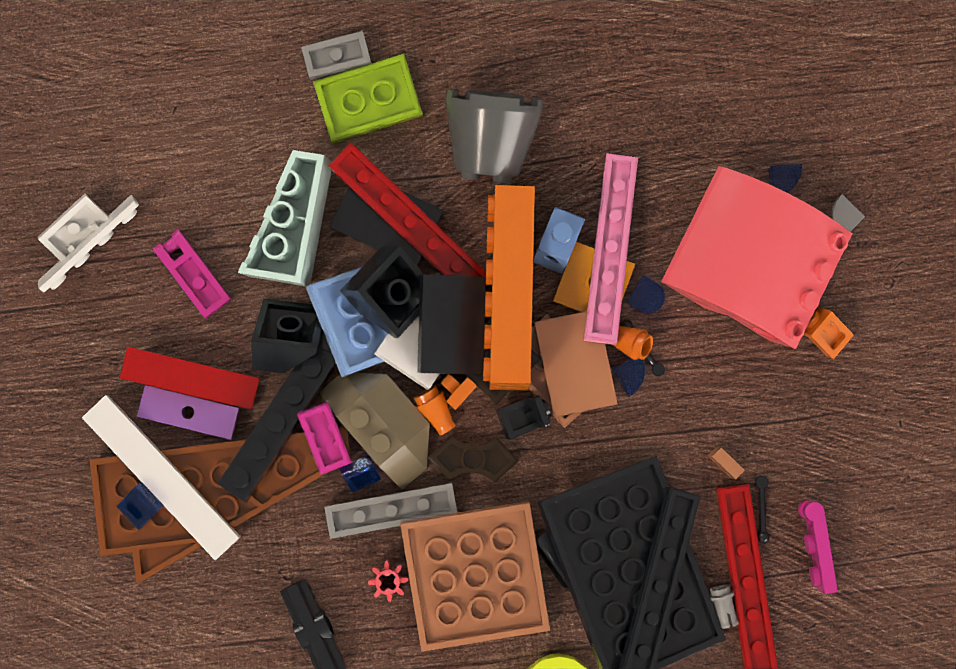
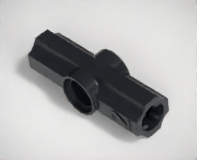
M303 579L281 590V596L294 622L292 626L301 647L307 650L314 668L346 669L345 661L333 638L334 630L325 611L323 609L320 610L307 579Z

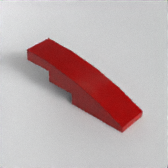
M131 347L126 348L119 376L121 379L251 410L259 378Z

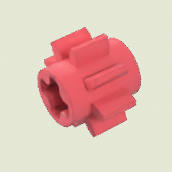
M388 559L385 561V568L382 570L377 566L372 568L377 577L370 579L368 584L376 585L375 598L382 593L387 595L388 602H391L393 593L397 592L400 595H404L405 591L400 587V584L409 581V577L401 576L402 564H399L396 568L390 567ZM392 573L395 576L393 582L396 586L388 585L384 587L382 585L384 579L381 575L389 576Z

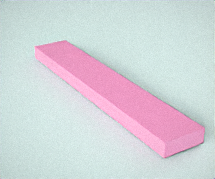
M609 153L605 157L583 341L617 344L638 157Z

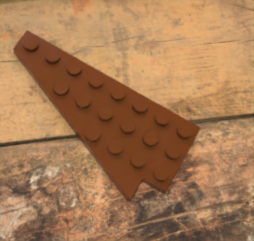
M345 427L339 428L341 436L352 459L349 432ZM294 433L290 436L246 503L218 485V482L246 440L160 450L232 528L327 474H320L305 433ZM118 456L89 459L100 557L133 553L136 583H139L202 547Z

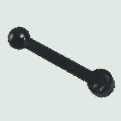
M623 320L620 326L633 328L630 320ZM649 353L646 359L652 366V374L654 376H662L665 372L664 366L657 364Z
M758 476L755 479V485L759 488L760 532L757 536L758 542L765 544L770 538L766 532L765 488L768 486L769 481L765 476Z

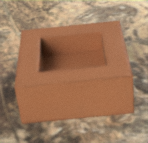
M715 447L708 454V457L732 479H737L745 471L721 447Z

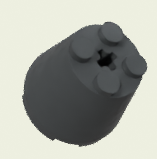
M447 89L445 103L455 169L461 171L460 177L480 180V174L493 176V181L512 183L513 177L519 176L542 115L544 99L531 97V103L524 102V96L519 94L466 90L465 95H459V89Z

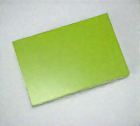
M404 54L313 81L332 144L423 116Z

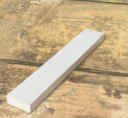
M105 395L82 417L214 560H217L241 537L109 395Z

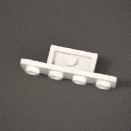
M86 194L80 197L38 236V240L60 260L38 280V288L43 293L49 288L52 290L56 289L66 279L65 273L71 267L75 266L78 268L89 258L90 254L88 252L96 244L99 246L105 244L113 236L114 232L112 230L120 222L126 224L136 215L137 210L135 208L139 205L137 200L130 195L110 215H107Z

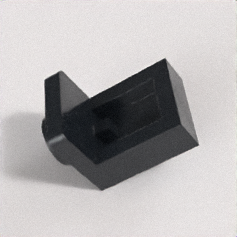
M529 395L495 409L505 437L508 440L537 428L550 426L548 419L550 417V409L546 401L541 399L539 395Z

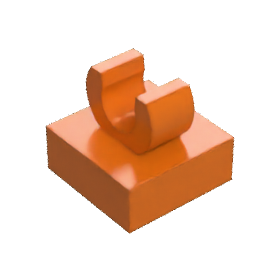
M450 374L441 382L452 393L446 402L455 410L477 387L468 377L460 384Z

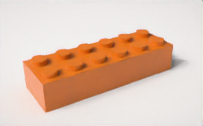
M495 185V195H488L487 222H494V227H487V253H493V260L486 259V285H492V292H486L485 317H491V325H485L484 349H490V358H484L483 381H490L489 390L528 391L531 383L535 186Z

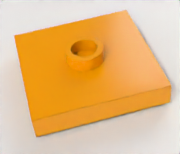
M578 242L575 243L555 294L554 303L580 313L587 311L594 248ZM626 261L622 299L635 267V263Z

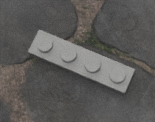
M452 483L324 507L330 539L400 526L402 521L458 512Z

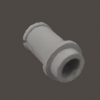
M729 585L712 587L710 589V599L713 601L722 629L730 628L729 623L733 627L738 625L732 601L734 591L730 590Z

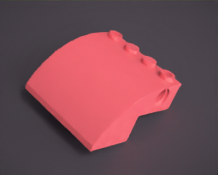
M718 166L661 282L704 309L728 315L765 339L796 349L853 233L821 211L789 193L748 175Z

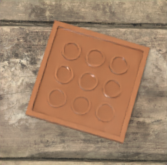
M529 501L402 521L400 523L421 652L550 631Z

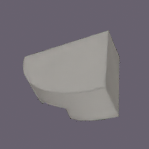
M840 195L832 208V219L850 232L865 217L844 195Z

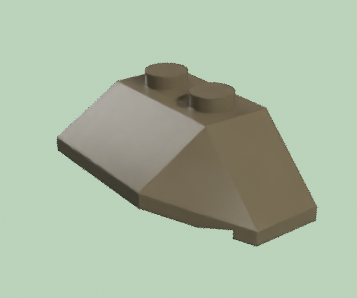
M355 372L345 377H341L340 374L319 392L324 401L329 402L332 412L376 464L402 490L427 469L430 423L387 374Z

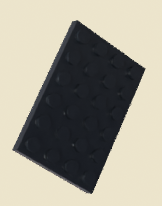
M652 456L537 502L599 669H619L668 487L657 456ZM690 542L688 543L656 669L663 668L726 640Z

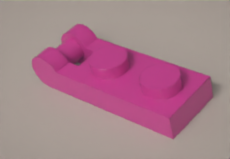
M177 229L171 234V239L164 244L160 242L153 247V250L202 316L208 319L232 301V298L192 247L180 229ZM180 248L184 254L174 260L171 254Z
M802 501L798 506V513L802 518L806 519L808 534L804 535V544L807 553L812 555L813 567L809 568L811 583L813 587L817 586V590L824 594L838 592L824 508L818 502Z

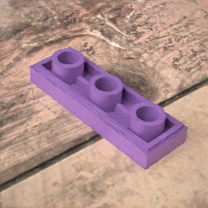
M145 385L137 417L232 440L241 408ZM189 406L194 409L192 418H188L185 414Z

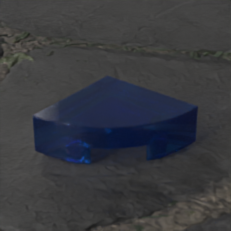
M802 164L770 166L768 168L770 185L788 193L794 188L801 176Z
M639 358L637 360L629 359L612 369L628 397L639 389L644 380L645 362Z

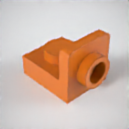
M817 306L805 329L804 336H807L827 357L835 359L854 334L832 311Z

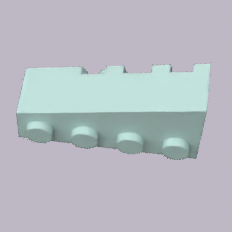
M292 151L276 186L275 196L270 206L268 205L262 225L257 236L254 235L249 246L251 249L245 262H242L238 273L248 277L305 287L311 284L332 171L328 167L332 162L329 158L321 154Z

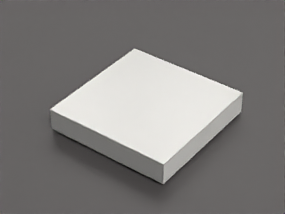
M418 316L399 338H394L387 334L374 354L426 390H429L440 373H417Z

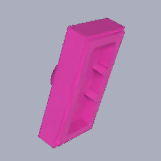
M328 401L297 413L321 475L352 463Z

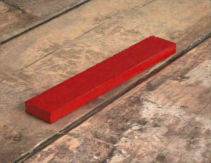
M351 142L328 165L345 184L441 275L486 277V271Z
M746 483L716 488L731 590L734 591L733 604L739 623L737 629L743 668L778 669L750 485Z

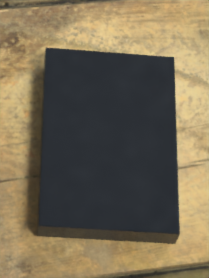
M350 187L348 188L330 228L376 250L383 246L400 245L418 267L422 256ZM402 191L437 225L439 224L444 210Z
M420 275L417 373L483 374L486 277Z

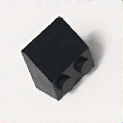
M400 245L383 246L349 280L340 292L360 315L392 337L399 338L419 316L420 275L424 274Z

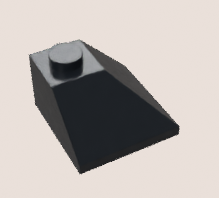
M263 299L251 340L252 370L286 373L317 353L322 327L313 304Z

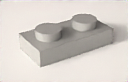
M363 31L301 47L310 80L372 64Z

